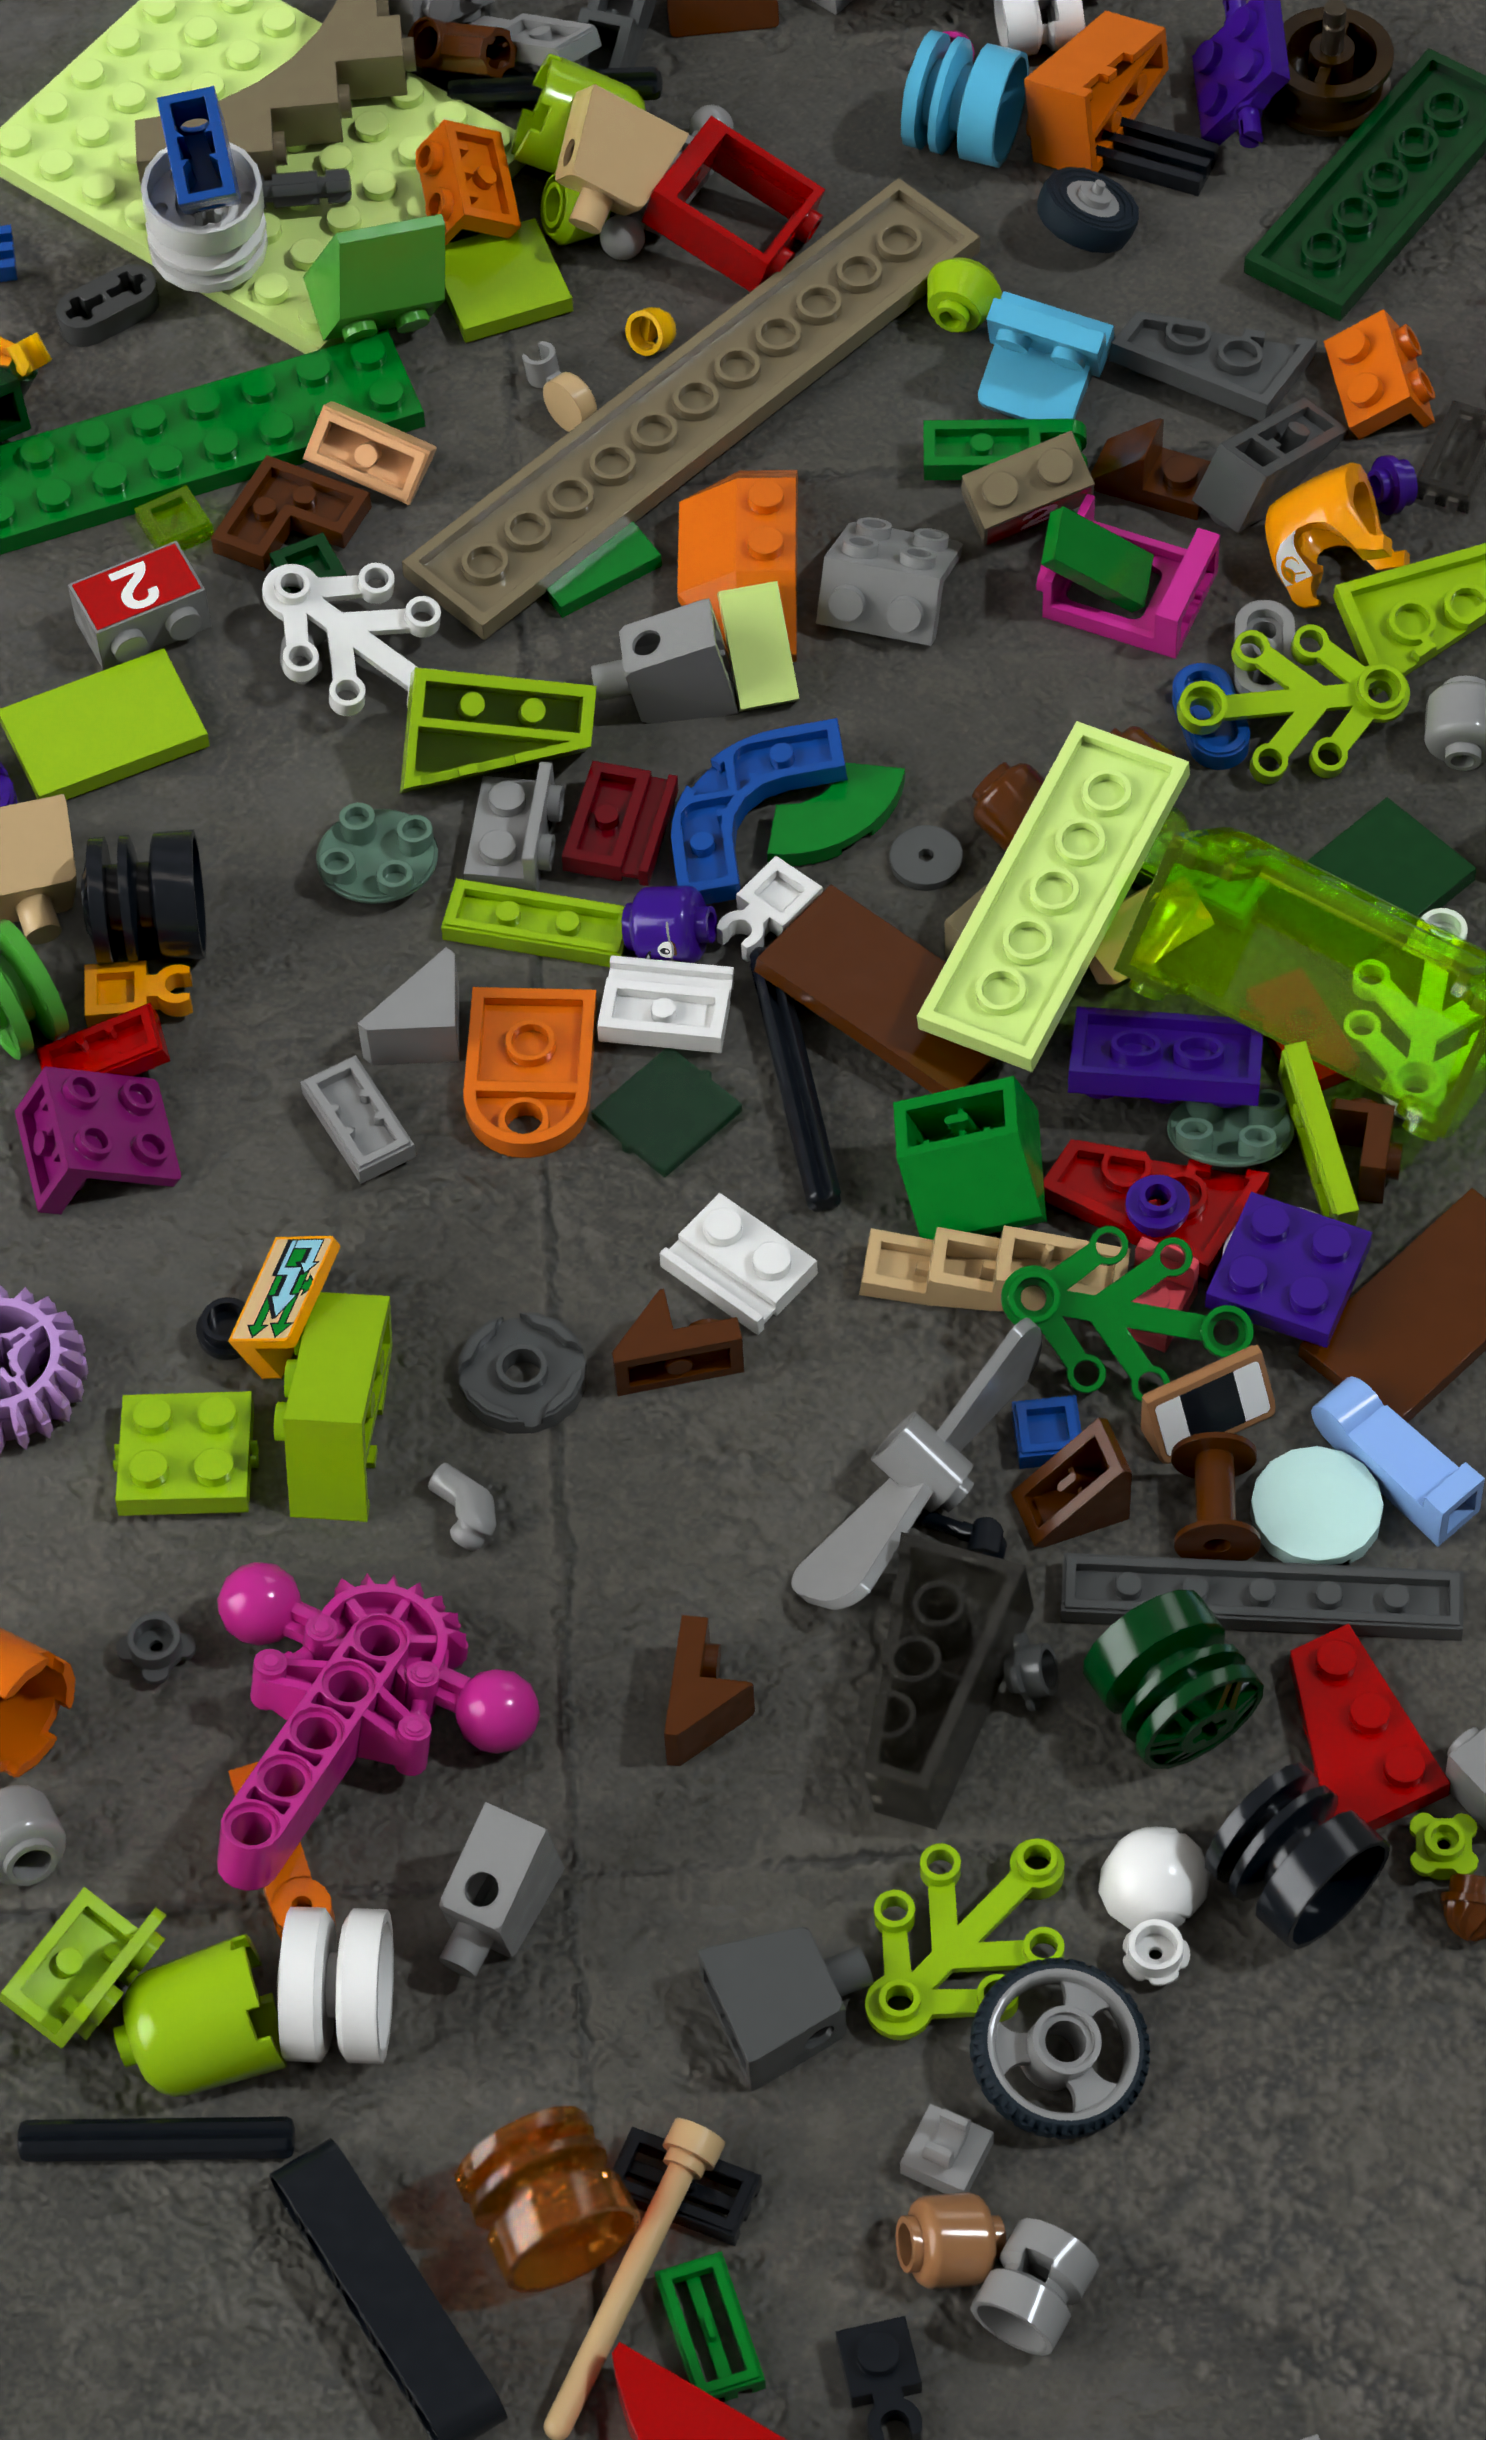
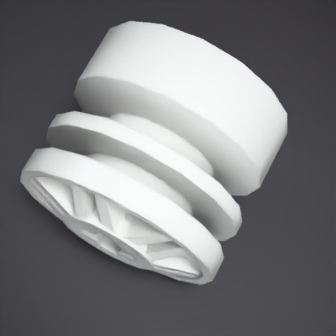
M230 143L242 202L237 205L185 215L178 205L167 147L159 151L145 168L141 183V193L152 264L166 281L186 291L209 294L233 289L250 279L264 262L268 237L264 215L263 186L258 165L244 149Z

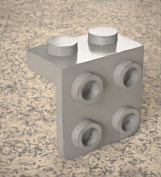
M865 517L858 519L857 522L849 523L824 556L816 624L931 646L937 636L943 584L960 559L963 544L949 539V535L941 530L921 528L914 532L894 529L890 522L879 518Z

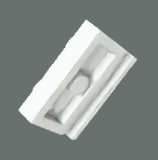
M611 955L609 976L606 978L597 1024L598 1041L722 1053L730 1009L731 991L734 987V967Z
M721 1193L678 1234L679 1239L670 1249L665 1247L659 1253L660 1266L731 1317H737L738 1322L757 1335L764 1330V1324L773 1314L777 1316L818 1274L816 1259Z

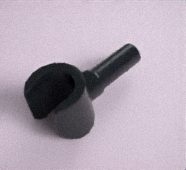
M926 1510L922 1512L920 1525L957 1537L958 1540L969 1542L966 1557L973 1564L984 1568H999L1003 1564L1007 1542L1003 1537L1004 1531L1002 1526L996 1519L981 1517L977 1518L972 1524L966 1521L961 1522L936 1512L928 1513Z

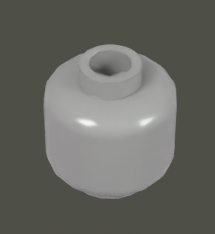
M1465 675L1448 679L1430 694L1426 704L1425 745L1433 756L1444 761L1452 769L1460 771L1473 770L1479 767L1481 763L1486 762V681L1475 676Z
M10 1785L0 1788V1883L15 1886L37 1884L46 1879L60 1863L66 1850L65 1830L51 1803L42 1791L29 1785Z

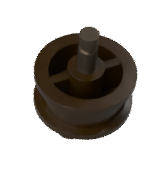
M1329 0L1325 3L1324 7L1302 11L1283 23L1290 81L1271 98L1269 103L1283 123L1298 131L1321 137L1341 136L1350 138L1391 91L1389 75L1393 67L1394 47L1389 34L1376 20L1364 13L1347 8L1346 4L1341 0Z

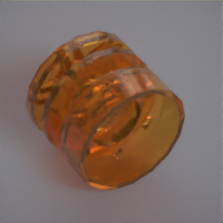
M575 2106L551 2107L530 2113L503 2126L481 2141L461 2161L454 2175L456 2187L463 2201L470 2204L471 2216L475 2224L490 2231L487 2236L488 2249L508 2288L519 2293L542 2292L567 2284L593 2271L615 2256L633 2238L641 2224L639 2210L619 2173L609 2168H604L608 2162L606 2149L602 2141L595 2138L594 2126L587 2113Z

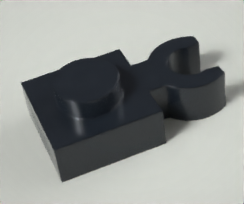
M902 2316L835 2331L836 2345L852 2408L873 2404L867 2420L868 2439L884 2440L883 2426L889 2421L898 2420L907 2425L911 2440H922V2417L920 2411L911 2401L904 2398L905 2396L922 2393V2381L906 2317Z

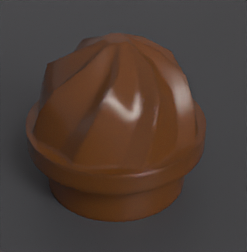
M1470 1874L1451 1875L1449 1891L1442 1892L1440 1898L1449 1928L1465 1941L1475 1942L1486 1939V1877Z

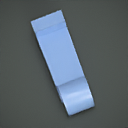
M1353 1376L1347 1377L1313 1406L1311 1410L1312 1419L1325 1440L1335 1450L1343 1451L1362 1462L1377 1480L1381 1494L1437 1547L1480 1511L1485 1478L1466 1462L1458 1467L1388 1405L1384 1406L1373 1389L1361 1379Z

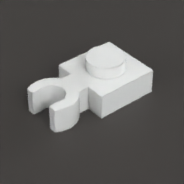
M775 856L736 894L738 910L725 914L717 924V942L724 945L734 935H747L748 937L741 943L742 959L746 962L751 961V952L756 947H764V937L770 931L779 936L823 892V887Z

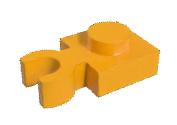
M146 960L131 963L128 961L114 962V964L84 965V1002L87 1028L147 1003H151L155 1010H161L166 1015L173 1017H183L193 1013L190 993H171L175 988L192 987L190 966L174 964L163 968L158 974L149 975Z

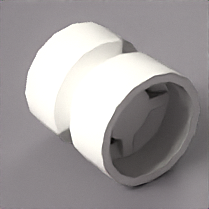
M994 0L995 21L1000 46L1023 51L1027 55L1038 54L1042 44H1046L1051 51H1057L1085 28L1082 0ZM1046 9L1048 24H1042L1040 10Z

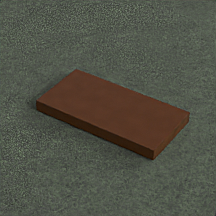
M832 884L756 959L754 969L756 973L932 1094L976 1084L999 1060L918 1029L917 1015L946 962Z
M1471 1188L1347 1301L1328 1348L1303 1341L1299 1345L1298 1356L1336 1387L1347 1377L1359 1378L1373 1389L1384 1406L1388 1405L1407 1423L1486 1351V1198Z

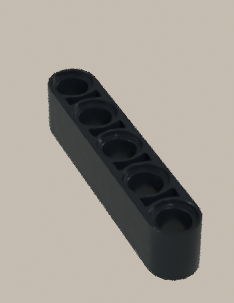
M329 2138L270 2173L271 2183L290 2218L430 2439L474 2440L506 2421V2411L494 2387L336 2142Z

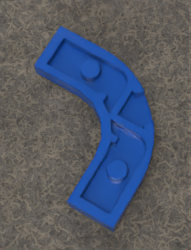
M837 718L761 732L732 744L710 759L712 767L699 778L692 788L689 786L685 787L675 808L671 828V842L677 886L695 887L701 893L705 904L736 899V894L741 890L735 850L737 830L747 813L764 799L789 790L848 780Z

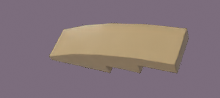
M1006 1225L1003 1227L1001 1238L937 1227L934 1240L871 1228L859 1295L929 1306L1003 1311L1001 1291L1005 1281L1014 1271L1030 1265H1037L1052 1270L1085 1247L1089 1241ZM1096 1242L1098 1253L1105 1258H1113L1120 1252L1121 1247ZM1128 1248L1126 1256L1119 1263L1112 1266L1099 1265L1067 1291L1090 1295L1098 1294L1128 1272L1131 1249ZM1029 1286L1022 1291L1021 1302L1026 1309L1036 1311L1044 1306L1045 1294L1040 1288Z

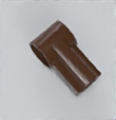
M422 17L412 25L407 36L414 38L416 66L451 76L474 75L502 78L504 72L515 65L517 47L511 40L510 31L504 28L449 23L430 17Z

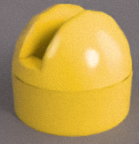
M648 307L636 311L629 316L625 327L626 338L630 347L636 353L642 356H651L666 350L673 343L676 336V324L671 314L661 308ZM658 336L657 343H656V342H654L653 340Z

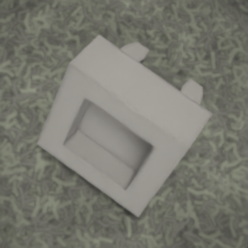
M930 2104L900 2161V2174L944 2194L969 2192L994 2143V2132L948 2109H941Z

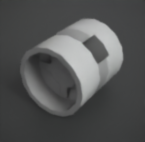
M1025 2218L1018 2221L1000 2253L999 2260L1003 2268H997L989 2272L972 2302L971 2311L975 2319L998 2339L1024 2352L1046 2356L1053 2352L1070 2321L1071 2313L1067 2305L1080 2303L1100 2264L1092 2251L1070 2233L1042 2220Z

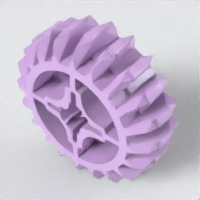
M0 1285V1454L5 1447L6 1441L14 1439L27 1450L28 1443L30 1442L29 1435L36 1431L50 1439L53 1431L52 1419L70 1422V1415L72 1414L70 1403L82 1402L84 1393L82 1381L87 1379L88 1365L83 1354L86 1351L82 1336L78 1334V1331L75 1330L72 1318L66 1311L57 1313L56 1305L50 1300L49 1296L35 1303L33 1294L26 1287L15 1298H9L8 1292ZM48 1361L40 1378L28 1388L29 1381L41 1372L39 1366Z

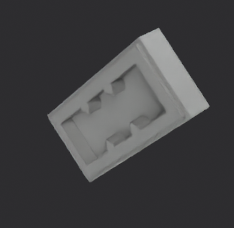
M356 1055L300 1082L303 1096L360 1184L416 1157L414 1143Z

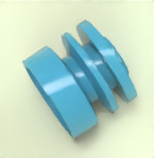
M930 30L924 36L916 52L904 88L901 113V138L903 145L922 150L928 143L931 152L943 155L950 147L957 133V151L960 159L999 168L1005 162L1014 143L1026 99L1024 79L1029 75L1027 53L987 43L980 50L973 64V49L970 39L957 36L951 43L948 34Z

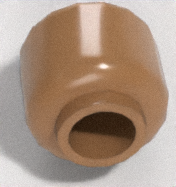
M970 2192L919 2197L911 2204L908 2214L899 2218L896 2227V2249L900 2266L904 2272L912 2273L916 2281L927 2289L968 2287L982 2284L989 2272L993 2270L995 2259L1000 2257V2253L1006 2244V2232L1001 2217L999 2215H991L984 2199Z

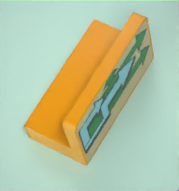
M333 1236L275 1237L228 1340L262 1379H282L285 1373L287 1359H291L294 1353V1347L299 1341L341 1246Z

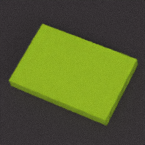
M164 648L0 709L1 726L37 799L64 794L66 800L210 746L208 733Z

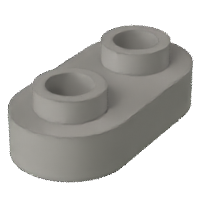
M1257 600L1243 606L1235 618L1234 642L1240 633L1246 630H1257L1266 637H1269L1268 640L1273 649L1295 664V659L1290 651L1291 642L1295 635V620L1291 611L1283 604L1272 600ZM1246 643L1240 646L1242 653L1249 658H1256L1261 655L1260 649L1254 644ZM1234 664V688L1237 694L1284 689L1260 670L1244 671Z

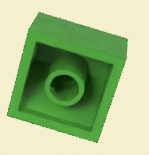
M442 214L339 232L333 236L303 276L323 341L344 337L346 343H355L359 339L373 337L378 333V330L396 327L397 332L408 333L421 329L430 323L431 316L445 300V222Z

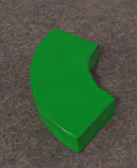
M845 762L848 780L835 782L822 795L802 803L776 805L767 852L768 863L775 856L791 866L819 863L842 855V849L859 841L867 834L873 836L890 818L900 800L905 784V768Z

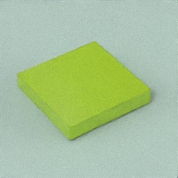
M536 218L521 222V227L510 239L482 233L445 245V298L465 343L573 311L572 296Z

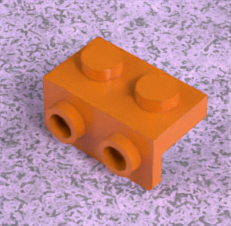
M1382 309L1323 341L1348 427L1359 440L1409 413L1424 428L1435 423L1429 401L1435 399V392L1426 373L1418 367L1416 358L1422 355V349L1409 325L1404 324L1400 327Z

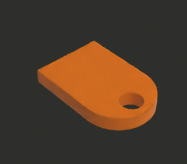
M472 988L463 1098L468 1125L477 1139L485 1146L506 1156L518 1158L540 1157L563 1148L581 1132L590 1110L598 1006L596 990ZM521 1116H531L541 1122V1125L536 1130L525 1134L516 1133L508 1128V1125L514 1119Z

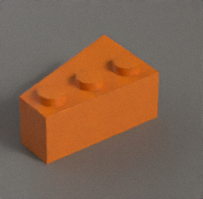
M1105 10L1024 79L1028 111L1026 133L1031 138L1033 162L1056 169L1076 167L1099 172L1103 166V157L1096 155L1097 145L1114 150L1112 141L1101 139L1104 131L1124 135L1123 127L1120 126L1122 117L1134 120L1169 70L1165 27Z

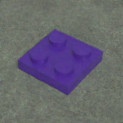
M1251 1192L1208 1287L1205 1307L1213 1310L1223 1305L1236 1306L1247 1313L1254 1324L1328 1348L1370 1250L1373 1232Z

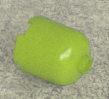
M549 53L542 62L532 84L542 89L534 112L524 108L521 112L511 149V154H514L513 159L553 174L556 172L572 102L576 92L596 84L646 111L644 100L636 90L626 84L568 59Z
M246 1933L152 1967L139 1974L126 1990L122 2004L125 2024L113 2029L116 2046L124 2066L127 2068L137 2064L144 2079L160 2093L173 2097L192 2095L287 2067L286 2061L282 2058L279 2043L277 2005L273 1993L259 1997L251 1969L261 1966L262 1962L252 1940Z

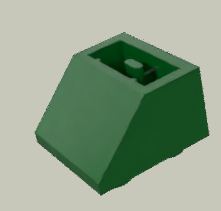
M1015 1076L893 1102L896 1157L921 1238L934 1240L937 1227L986 1235L1002 1231L1004 1225L1019 1228L1047 1222L1039 1113L1037 1107Z

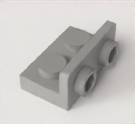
M540 762L536 780L482 777L464 869V880L538 892L542 870L552 871L554 864L555 835L549 834L551 821L561 822L564 809V786L555 785L553 763Z

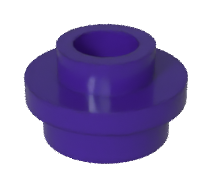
M1393 455L1378 457L1367 474L1377 508L1385 515L1398 514L1405 506L1412 505L1416 499L1418 484L1415 470L1406 459L1398 460Z
M1165 1175L1146 1176L1136 1181L1128 1190L1125 1203L1126 1214L1141 1233L1151 1237H1164L1175 1232L1186 1221L1190 1211V1197L1186 1188L1174 1178ZM1159 1199L1164 1200L1167 1203L1164 1205L1156 1206L1149 1203L1148 1201Z

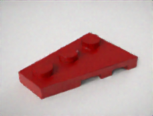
M1071 1139L1043 1180L1045 1202L1098 1228L1103 1226L1117 1227L1125 1233L1128 1242L1136 1246L1142 1237L1158 1243L1169 1237H1177L1184 1240L1190 1246L1193 1257L1199 1261V1276L1208 1280L1222 1258L1225 1241L1236 1226L1250 1193L1254 1192L1263 1195L1269 1186L1270 1173L1247 1169L1246 1175L1212 1170V1165L1189 1159L1186 1166L1151 1160L1145 1151ZM1165 1175L1174 1178L1186 1188L1189 1194V1215L1186 1221L1170 1235L1164 1237L1147 1236L1132 1224L1126 1214L1125 1203L1128 1190L1136 1181L1146 1176ZM1159 1199L1148 1201L1149 1203L1156 1206L1164 1205L1167 1203L1166 1201Z
M1349 1623L1290 1651L1289 1666L1304 1734L1308 1738L1314 1774L1319 1778L1318 1787L1325 1785L1338 1796V1807L1334 1816L1352 1810L1374 1830H1377L1449 1795L1450 1781Z

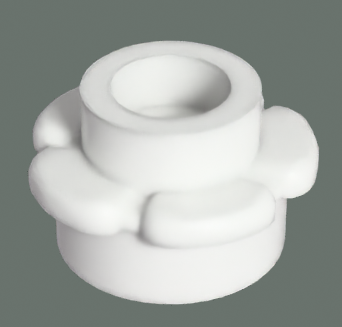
M1146 1920L1131 1930L1123 1941L1122 1947L1126 1952L1123 1958V1966L1127 1973L1137 1981L1146 1979L1153 1986H1165L1177 1980L1179 1970L1186 1968L1189 1964L1190 1949L1188 1943L1183 1940L1180 1931L1173 1924L1165 1920ZM1152 1950H1158L1162 1953V1956L1159 1959H1152L1149 1953Z

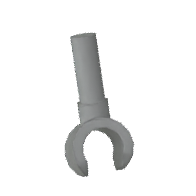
M546 341L538 343L542 360L534 361L529 359L527 355H522L527 381L536 388H543L545 383L562 373L560 372L555 347Z

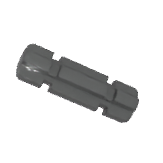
M345 168L326 169V175L318 176L317 170L272 174V180H264V175H260L263 186L264 209H267L266 203H274L275 208L320 205V199L328 198V204L347 203L351 200L352 196L349 171Z

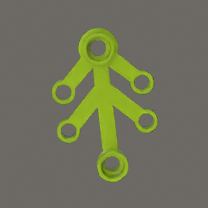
M1307 624L1300 627L1293 637L1290 646L1293 658L1298 663L1306 666L1320 663L1345 683L1322 685L1273 649L1268 638L1263 633L1257 630H1246L1237 636L1232 647L1231 657L1234 664L1244 671L1260 670L1284 689L1226 695L1215 683L1196 681L1183 690L1177 704L1176 713L1178 721L1183 728L1197 735H1206L1216 731L1222 721L1291 715L1269 743H1264L1255 749L1249 763L1250 773L1256 781L1262 784H1274L1283 777L1290 755L1326 711L1351 709L1333 735L1318 740L1309 755V766L1317 776L1333 778L1342 772L1348 759V751L1372 722L1387 723L1395 720L1404 712L1410 699V688L1405 676L1397 668L1389 664L1375 663L1368 666L1362 665L1332 643L1327 632L1322 627ZM1312 638L1318 642L1320 650L1308 652L1301 647L1300 640ZM1246 643L1254 644L1260 649L1261 655L1256 658H1249L1242 653L1240 646ZM1372 688L1384 690L1388 695V701L1379 703L1372 700L1368 690ZM1195 705L1204 706L1209 710L1211 717L1207 720L1196 719L1192 716L1190 708ZM1323 750L1332 751L1337 755L1339 762L1335 765H1326L1319 759L1318 753ZM1271 756L1277 760L1279 768L1275 771H1267L1260 766L1259 758Z
M1039 1838L1029 1839L1020 1843L1011 1854L1010 1873L958 1925L955 1885L961 1876L960 1855L955 1848L948 1844L937 1843L927 1847L920 1857V1877L928 1887L932 1952L913 1971H911L907 1935L915 1924V1904L913 1899L904 1891L888 1890L880 1894L874 1903V1923L876 1928L882 1933L884 1976L870 1986L865 1998L866 2017L873 2029L892 2040H908L922 2033L932 2019L975 2017L985 1995L1004 1976L1003 1974L989 1975L980 1982L978 1989H937L952 1973L1013 1970L1028 1962L1039 1959L1044 1960L1046 1958H1039L1031 1951L1033 1947L1042 1943L1049 1944L1056 1950V1953L1049 1958L1064 1959V1940L1059 1932L1050 1927H1037L1031 1930L1024 1940L983 1942L1025 1898L1042 1900L1058 1892L1064 1881L1065 1867L1064 1857L1060 1849L1052 1842ZM1031 1857H1043L1049 1861V1864L1043 1869L1036 1870L1028 1867L1025 1861ZM943 1860L950 1863L953 1868L945 1874H936L928 1867L934 1861ZM896 1906L904 1909L907 1914L901 1920L891 1921L886 1919L882 1913L887 1908ZM905 1996L912 2001V2004L905 2010H895L887 2002L892 1997ZM1019 1996L1006 2007L999 2022L1009 2020L1015 2015L1019 2005Z

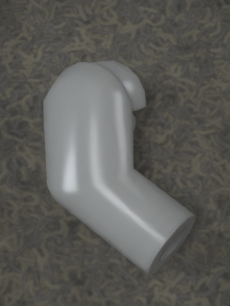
M443 1463L431 1476L428 1488L455 1506V1515L458 1520L450 1529L452 1540L468 1550H478L482 1548L485 1537L493 1535L496 1528L493 1496L486 1488L450 1464Z

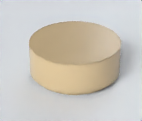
M563 372L545 383L543 387V398L550 415L560 427L568 432L597 411L596 401L591 390L575 374Z

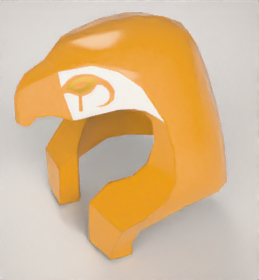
M1351 462L1304 482L1277 499L1269 506L1267 511L1265 530L1272 563L1278 578L1287 589L1292 602L1298 607L1306 609L1321 606V601L1317 599V590L1322 580L1323 566L1317 564V558L1324 550L1341 547L1352 548L1363 561L1367 560L1378 571H1387L1410 564V554L1406 550L1394 551L1391 538L1384 535L1380 525L1374 493L1368 476L1360 464Z

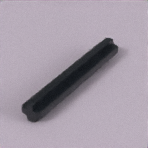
M654 66L591 69L628 85L636 90L643 100H657L662 95V74ZM537 72L504 73L502 78L454 75L448 80L447 96L451 99L462 100L474 108L529 106L537 104L542 89L532 85Z
M288 2116L24 2120L20 2123L17 2148L21 2160L25 2162L287 2159L293 2156L296 2135L293 2120Z

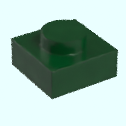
M324 533L269 553L272 570L285 564H298L312 570L318 578L347 576ZM297 587L283 588L288 593H298L302 590Z

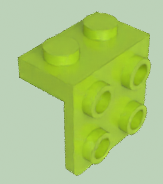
M83 1887L1 1991L0 2002L61 2049L75 2032L87 2040L124 1994L123 1991L114 1985L115 1981L118 1979L128 1987L165 1941V1938L155 1930L167 1915L155 1907L138 1929L91 1891Z

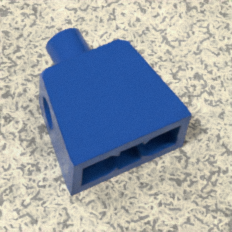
M210 86L158 97L157 103L178 205L185 215L242 203L228 133L215 87ZM192 119L208 120L203 125L197 127L182 126L183 123Z

